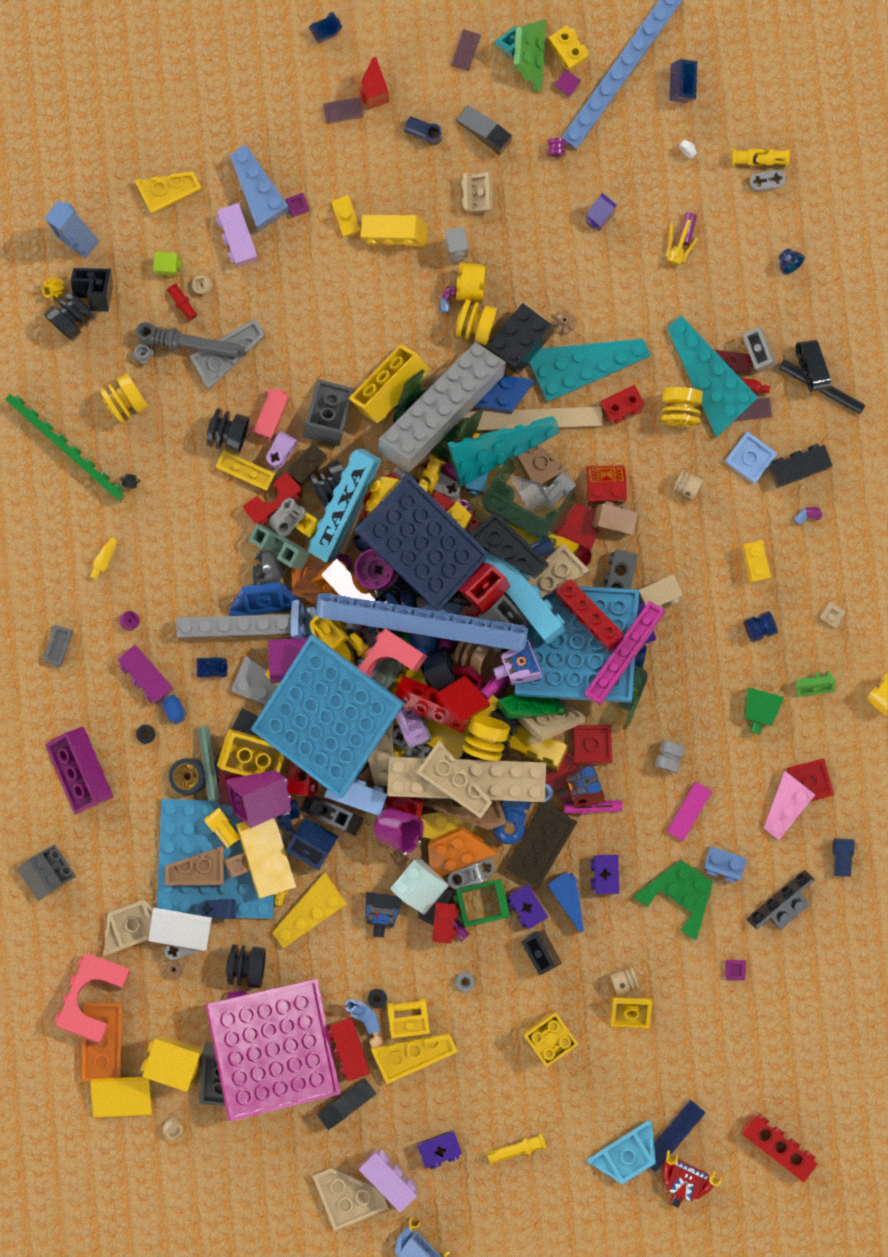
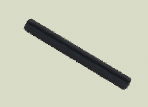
M783 360L779 369L806 384L801 368L787 360ZM833 386L829 390L819 391L858 414L862 413L865 408V404Z

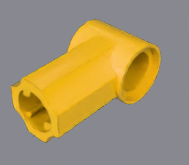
M217 808L204 818L209 828L218 835L227 848L240 839V836L231 826L229 819L220 808Z

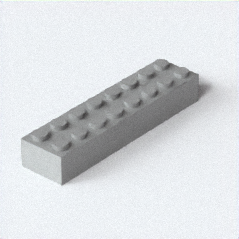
M475 342L379 438L378 452L409 473L504 376L506 362Z

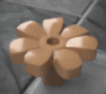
M564 310L563 314L560 312L555 313L556 319L552 320V325L557 326L555 331L558 334L562 330L564 334H569V328L575 329L576 324L573 323L575 316H569L568 310Z

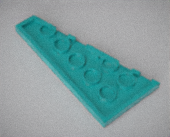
M680 315L667 329L694 389L703 391L702 407L715 436L718 437L759 397L689 322Z
M644 339L542 348L530 360L529 365L548 403L651 357V354Z
M551 416L535 420L530 425L523 426L519 424L514 429L508 430L504 428L480 434L475 439L468 437L462 439V442L447 443L457 482L460 486H463L559 434L557 420Z

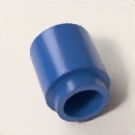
M175 694L161 701L163 704L162 708L170 723L178 724L185 720L184 717L187 713L180 699Z

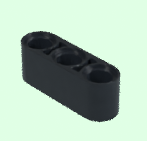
M818 341L797 342L795 352L808 390L810 392L829 390L831 388V378Z

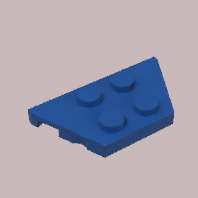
M504 375L473 408L512 414L528 390L533 387L534 380Z
M281 582L250 585L241 588L229 609V616H249L288 611L292 609V601L299 600L301 603L302 601Z

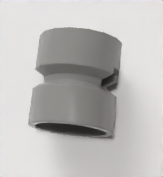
M662 740L660 745V752L662 754L657 756L654 766L678 773L681 765L679 759L684 756L686 747Z

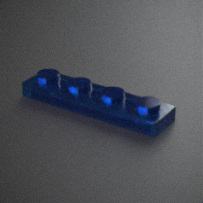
M691 1099L654 1142L656 1164L650 1167L654 1172H657L665 1162L667 1151L670 1150L671 1155L706 1113Z

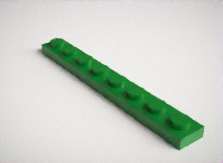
M9 394L5 400L85 472L120 503L123 501L125 496L122 492L124 490L117 483L112 485L108 481L110 477L102 470L100 472L94 469L96 465L89 458L84 460L80 456L82 452L74 445L72 447L66 444L67 439L61 433L56 435L52 431L54 427L46 420L41 422L37 418L39 414L32 408L28 410L24 406L26 402L18 395L13 397Z

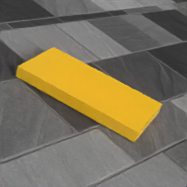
M273 818L252 828H249L244 822L236 824L258 899L295 888L296 885L276 819Z

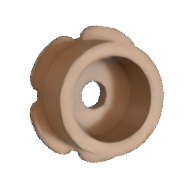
M176 960L169 961L164 967L166 976L169 979L181 977L183 965Z

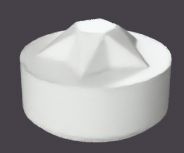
M683 140L679 144L680 150L686 157L692 159L697 154L693 143Z

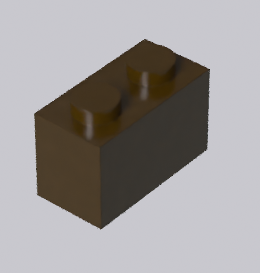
M312 443L290 466L287 472L298 484L303 486L310 479L309 475L315 473L328 460V457Z

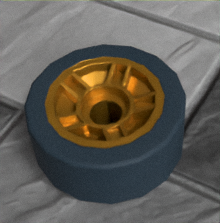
M184 758L176 761L169 772V782L172 788L183 795L200 792L206 785L203 763L194 758ZM188 773L191 774L190 780L187 777H185V775Z

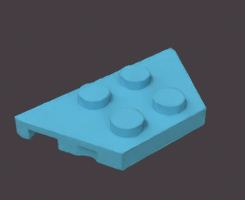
M648 1120L587 1159V1162L623 1185L656 1164L651 1120Z

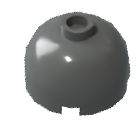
M263 550L257 552L254 560H258L256 566H253L252 571L253 585L278 583L284 577L285 567L282 566L280 560L276 559V554Z

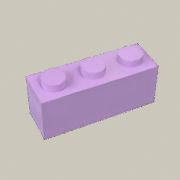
M239 203L217 210L219 214L216 217L219 228L223 227L225 234H222L225 245L229 244L231 249L228 252L231 263L235 262L236 266L240 267L257 261L258 257Z

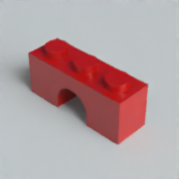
M288 472L273 483V486L278 491V497L274 502L265 503L257 495L243 506V509L255 524H268L270 517L287 498H292L295 502L301 498L300 494L303 491Z

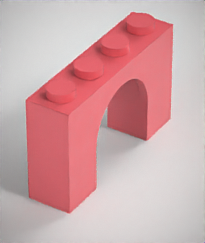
M385 629L377 635V642L373 648L370 647L365 654L366 659L357 668L372 678L373 670L378 663L385 659H396L409 669L417 672L427 655L393 632Z
M86 953L84 957L81 956L77 964L79 971L77 975L72 976L70 981L72 988L70 993L65 994L62 1004H64L62 1012L58 1011L54 1022L57 1023L56 1027L58 1029L101 1045L108 1024L90 1018L80 1011L78 1006L79 994L85 986L94 982H103L123 990L130 974V969Z

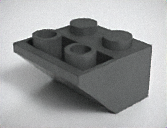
M504 594L484 613L481 612L476 617L525 627L530 623ZM490 646L495 652H498L502 649L499 647Z
M56 845L30 858L17 869L38 901L76 877Z

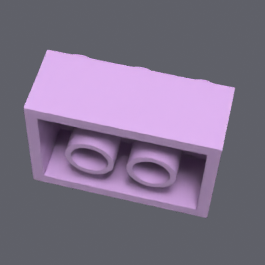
M376 1148L360 1164L359 1171L401 1212L417 1196V1185L410 1178L406 1179L403 1176V1170L397 1164L393 1166L389 1162L390 1157L383 1150L379 1151Z

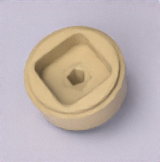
M198 275L192 282V288L197 294L205 295L210 292L212 282L209 277Z

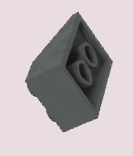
M318 379L306 419L303 437L340 447L351 401L348 398L354 393V388Z
M205 1041L202 1054L200 1104L225 1106L213 1042Z

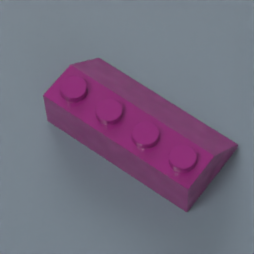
M84 726L68 731L45 744L75 815L113 798L111 788L108 785Z

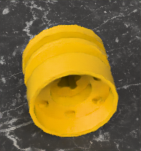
M466 299L465 304L460 309L456 322L455 338L460 339L462 332L465 331V341H468L472 333L475 334L474 343L476 342L486 347L498 308L485 305L483 311L479 312V302H475L472 310L470 309L471 300Z
M128 373L116 379L119 388L115 389L112 384H108L111 393L108 394L104 387L99 389L104 404L111 415L119 420L120 423L125 422L121 415L123 412H125L128 418H131L129 408L132 407L139 413L148 407Z
M687 387L664 388L662 402L670 405V407L662 408L661 413L666 415L661 416V422L674 427L699 426L701 419L698 416H701V411L693 407L702 405L703 391Z
M475 715L472 717L467 728L472 734L465 735L462 749L466 753L480 759L499 761L502 758L501 751L505 748L501 742L507 740L510 726L499 719L485 715Z

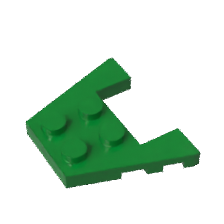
M680 860L642 890L634 894L633 897L648 907L658 891L668 896L692 913L681 931L696 940L713 881Z

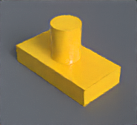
M349 195L332 200L331 204L343 238L361 232Z
M306 512L303 519L294 528L310 538L316 535L319 521Z

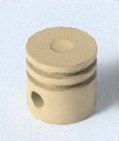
M682 470L673 487V491L677 490V493L681 492V495L693 500L703 479L692 474L688 475V472L684 473V470Z
M632 967L629 968L630 970L625 969V972L622 970L610 974L617 997L630 993V990L635 991V988L639 989Z

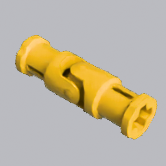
M732 148L731 151L732 166H735V164H747L748 166L785 164V166H789V149L774 151L773 149L736 150Z
M434 455L429 456V464L426 470L423 471L419 484L428 485V494L433 493L440 477L438 474L442 464L446 462Z

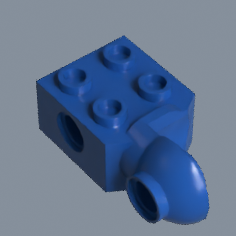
M502 801L501 807L506 823H512L515 829L512 834H507L504 832V825L493 828L494 835L498 841L511 845L517 843L523 837L525 832L524 822L527 815L524 812L525 809L529 810L531 802Z

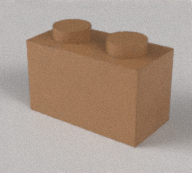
M607 501L596 505L592 523L593 528L624 536L634 534L638 513L633 512L631 507L621 506V508L614 507V503Z

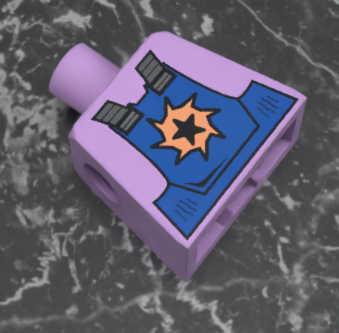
M526 640L524 650L510 649L501 655L503 665L493 669L497 680L508 676L511 685L542 679L540 668L528 640Z

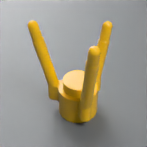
M687 220L678 247H673V250L674 225L670 224L668 247L665 255L668 257L667 261L678 266H681L682 262L685 263L688 254L698 240L695 237L685 253L681 249L691 220Z

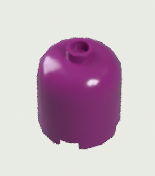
M395 808L382 811L374 825V833L378 841L405 853L412 852L417 848L416 842L419 837L422 838L424 831L423 820L419 819L417 815Z

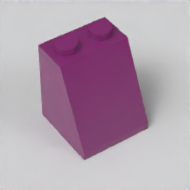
M276 770L226 780L232 811L249 828L291 811V797L286 787L288 786L287 779Z

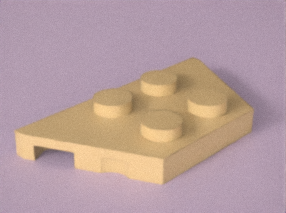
M142 900L109 912L107 914L103 955L105 956L149 940L154 907L146 900Z

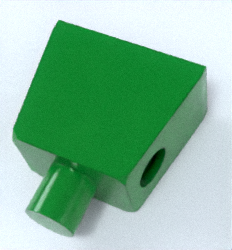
M749 687L746 688L744 720L752 721L750 733L760 735L763 725L772 726L784 700L783 696Z

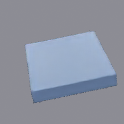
M747 431L724 462L755 485L778 453Z

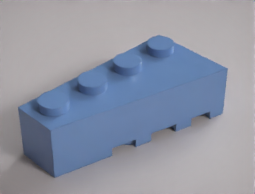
M245 144L230 154L256 228L260 232L288 213L289 207Z
M58 200L44 218L55 237L84 258H87L99 242L98 238L77 215L74 207L66 201L62 203Z

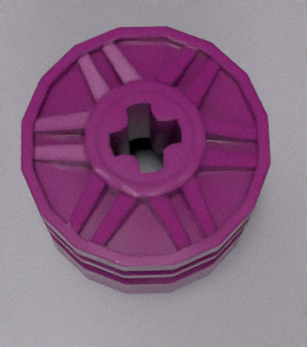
M373 549L364 551L355 563L356 578L362 586L368 589L388 591V589H392L399 576ZM380 567H384V569L382 570L383 574L379 573L381 572Z

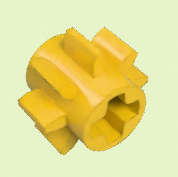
M54 276L43 281L42 292L47 299L51 298L52 301H57L58 297H63L62 293L64 290L66 291V286L61 279L56 280Z

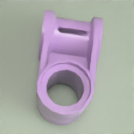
M280 431L267 453L268 465L272 469L282 468L296 447L298 440ZM278 456L279 461L273 463L272 457L276 458Z

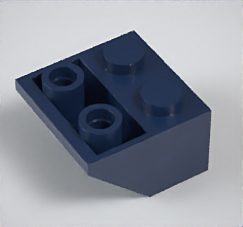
M305 818L285 851L315 869L320 870L339 836Z

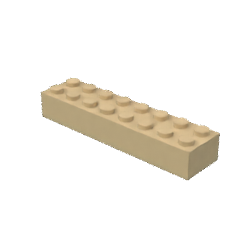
M389 757L387 796L452 799L416 773L426 758ZM455 759L490 800L545 802L546 763Z

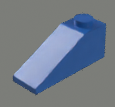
M565 871L547 885L577 930L581 933L584 929L579 892L576 886L578 880L573 873L568 874Z

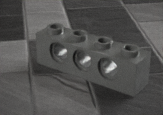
M617 549L614 554L610 553L608 564L611 565L610 572H606L604 583H607L606 588H611L612 585H618L621 589L631 588L638 554ZM622 566L625 569V574L623 576L617 575L615 572L616 567Z

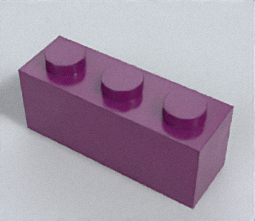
M136 645L118 659L121 663L118 667L125 674L129 673L133 677L131 682L138 689L141 687L146 692L143 695L150 703L154 701L158 704L174 690L171 684Z

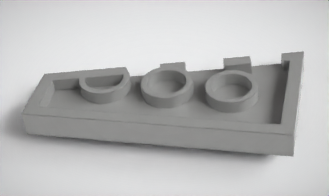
M256 319L222 337L219 341L240 344L245 347L244 352L248 353L265 337V334ZM198 351L189 356L209 390L243 358L205 351Z
M245 655L231 691L266 705L278 686L275 683H271L270 679L265 676L267 671Z

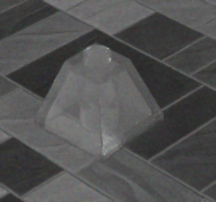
M517 476L510 477L515 490L531 517L550 503L548 497L551 494L546 485L542 487L540 482Z

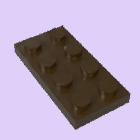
M544 802L505 869L539 889L576 826L577 821Z

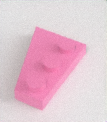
M784 771L764 829L778 840L781 839L815 796L812 791L786 771Z

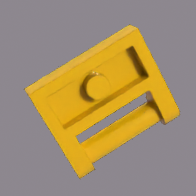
M426 998L416 1002L401 1004L387 1003L391 1039L430 1034ZM421 1009V1015L395 1018L394 1012Z

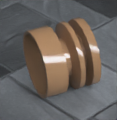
M460 641L454 653L453 665L454 667L472 666L483 677L482 682L486 683L495 675L493 669L502 664L501 655L503 652L500 650L495 652L490 646Z

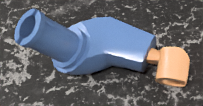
M353 999L347 1000L345 1003L347 1007L345 1009L350 1012L351 1017L363 1022L368 1034H373L374 1037L369 1039L372 1048L380 1046L383 1040L378 1034L381 1029L377 1014L363 1002H356Z

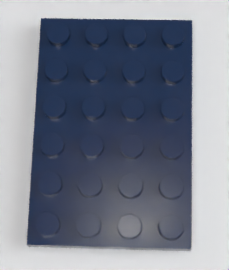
M405 474L354 530L438 612L490 555L409 474Z

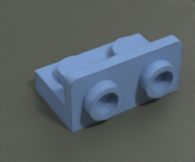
M299 600L292 601L291 637L293 639L309 638L310 635H313L310 621L316 616V607L306 608Z
M710 846L703 868L707 869V874L717 877L719 873L725 876V880L736 883V880H742L747 858Z

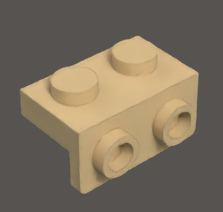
M485 172L472 175L463 173L461 185L464 193L462 198L464 210L471 214L493 211L491 173Z

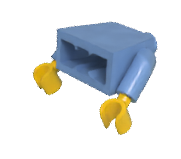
M414 1217L409 1219V1226L405 1227L401 1232L395 1246L396 1257H446L450 1254V1251H445L441 1256L417 1231L413 1233V1229L420 1226V1221L417 1226L411 1225V1220Z

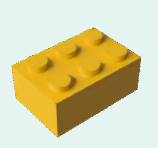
M228 728L217 766L222 770L243 776L273 770L279 773L284 755L260 737Z

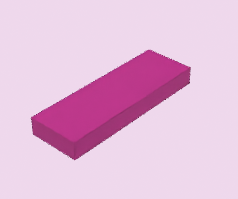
M694 782L666 832L684 841L712 791Z

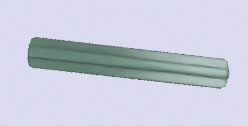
M202 726L198 728V735L205 771L207 795L209 801H216L220 796L210 730L208 726Z

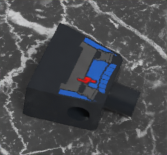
M366 892V924L374 925L373 936L384 938L386 926L394 927L402 902L398 896Z

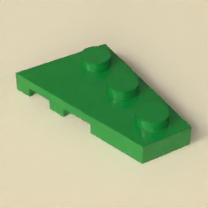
M512 694L499 700L497 703L498 708L507 719L563 714L565 708L556 698L525 697Z

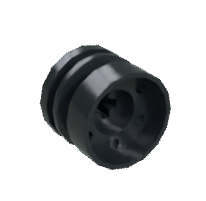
M64 290L62 295L67 301L64 302L58 297L56 300L61 308L58 309L51 305L43 315L67 338L74 341L81 333L77 324L80 323L86 327L88 326L83 317L85 316L90 321L95 317L78 297Z
M217 408L208 426L206 445L213 447L216 441V449L219 450L223 442H225L226 452L239 455L246 438L250 418L237 413L233 421H231L230 411L227 410L223 416V409Z
M338 460L327 465L329 475L326 476L321 470H318L321 477L319 480H317L314 473L309 475L312 488L319 501L325 507L329 500L333 498V491L342 479L341 474L344 469Z
M232 944L226 964L227 984L233 985L234 979L237 977V986H241L243 978H247L248 987L261 988L265 969L266 948L253 946L249 955L246 954V945H242L241 951L238 953V944Z

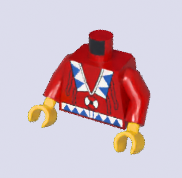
M670 1150L667 1151L666 1160L661 1169L663 1183L666 1185V1189L673 1193L669 1204L677 1208L680 1207L683 1198L691 1202L694 1199H700L715 1186L720 1185L723 1176L718 1179L715 1178L716 1171H713L710 1176L707 1172L678 1159V1153L674 1157L670 1156Z

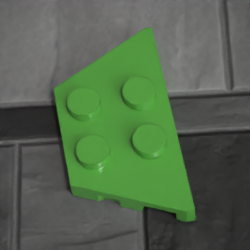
M540 20L516 28L513 65L521 72L526 81H531L534 85L532 89L535 92L542 91L547 20Z

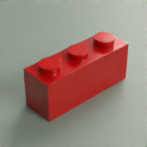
M353 1017L330 1024L331 1029L327 1031L330 1040H334L336 1048H333L337 1059H341L343 1065L340 1067L342 1077H346L347 1081H351L370 1074Z

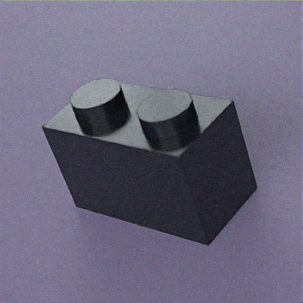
M544 930L521 941L539 976L562 964Z

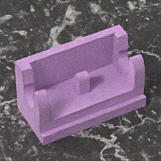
M402 707L396 719L409 747L411 748L428 740L429 736L420 715L413 711L406 712L408 709Z

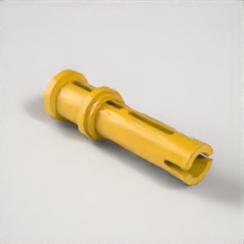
M539 1133V1136L530 1139L523 1138L522 1142L487 1152L490 1164L525 1153L526 1155H531L532 1152L541 1149L545 1151L547 1147L543 1134Z

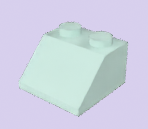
M414 859L390 889L403 902L426 914L448 888L449 884L422 859Z

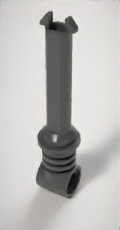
M143 322L136 328L140 344L148 347L161 345V347H166L170 351L182 347L234 357H243L247 353L244 352L245 347L240 344L184 335L175 327L172 329L160 327L158 329V327L153 326L149 322Z

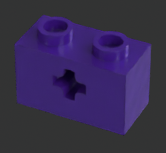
M594 855V859H590L591 871H594V878H591V890H595V894H619L618 855ZM603 869L610 873L606 880H603V877L599 875L603 872Z
M528 884L508 895L510 900L507 903L512 911L517 910L520 916L517 919L523 928L527 926L530 929L548 918V915ZM524 902L532 905L529 913L521 910Z
M454 1130L417 1143L425 1168H437L445 1160L453 1162L460 1158L459 1155L462 1154ZM438 1146H441L442 1149L446 1148L443 1155L435 1153Z

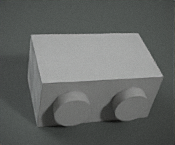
M464 227L445 230V242L449 261L454 260L455 263L464 261L465 258H468V244Z
M761 327L742 334L757 371L762 372L777 365L765 331Z

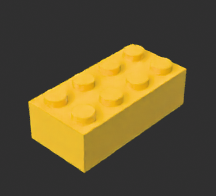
M400 344L348 399L362 414L378 424L385 419L387 413L393 407L400 403V400L407 393L412 391L413 386L426 376L430 368L417 353Z

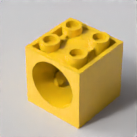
M554 1010L522 1032L546 1068L578 1045Z

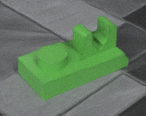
M826 671V677H820L819 672H816L813 678L796 680V696L835 692L836 680L831 676L830 671Z

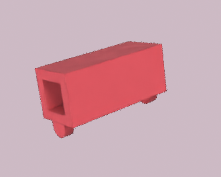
M277 388L276 391L272 389L265 390V393L269 394L255 428L250 427L249 429L255 435L273 441L290 400L289 396L286 395L287 392Z

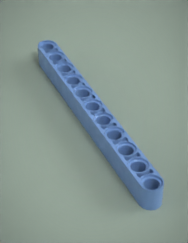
M321 593L317 597L316 615L323 619L518 651L524 650L526 647L528 629L522 625L329 593Z

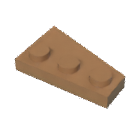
M540 444L516 457L534 489L568 470L551 453L542 448Z
M224 846L166 865L165 886L224 885Z

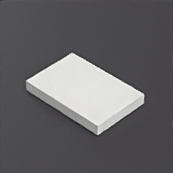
M153 908L149 941L206 951L212 918Z

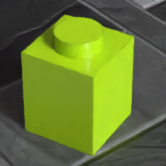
M154 252L153 271L155 275L178 276V271L182 270V259H179L178 254Z

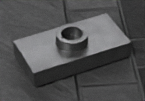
M54 625L43 661L62 667L74 631Z

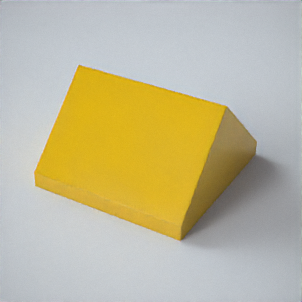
M611 996V1027L649 1028L652 999Z

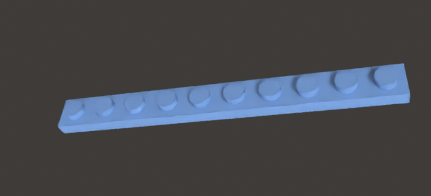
M683 0L658 1L561 137L566 139L568 145L575 150L578 149Z

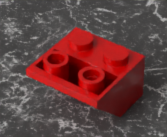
M483 562L459 588L458 592L480 612L484 613L511 586L507 578L493 565Z

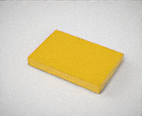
M144 1077L91 1079L93 1118L152 1115L150 1079Z

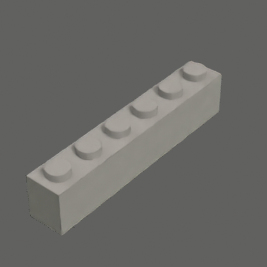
M291 614L176 618L177 638L291 635Z

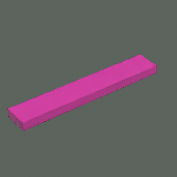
M651 601L646 604L588 687L584 696L598 705H602L666 612L664 609Z

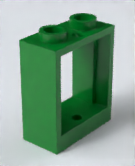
M502 879L456 889L457 893H453L455 904H459L461 912H458L460 924L464 923V927L510 917ZM495 885L501 913L468 921L462 892Z

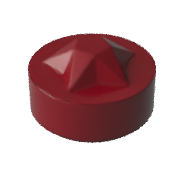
M584 547L578 548L574 554L585 566L590 563L592 558L591 551Z

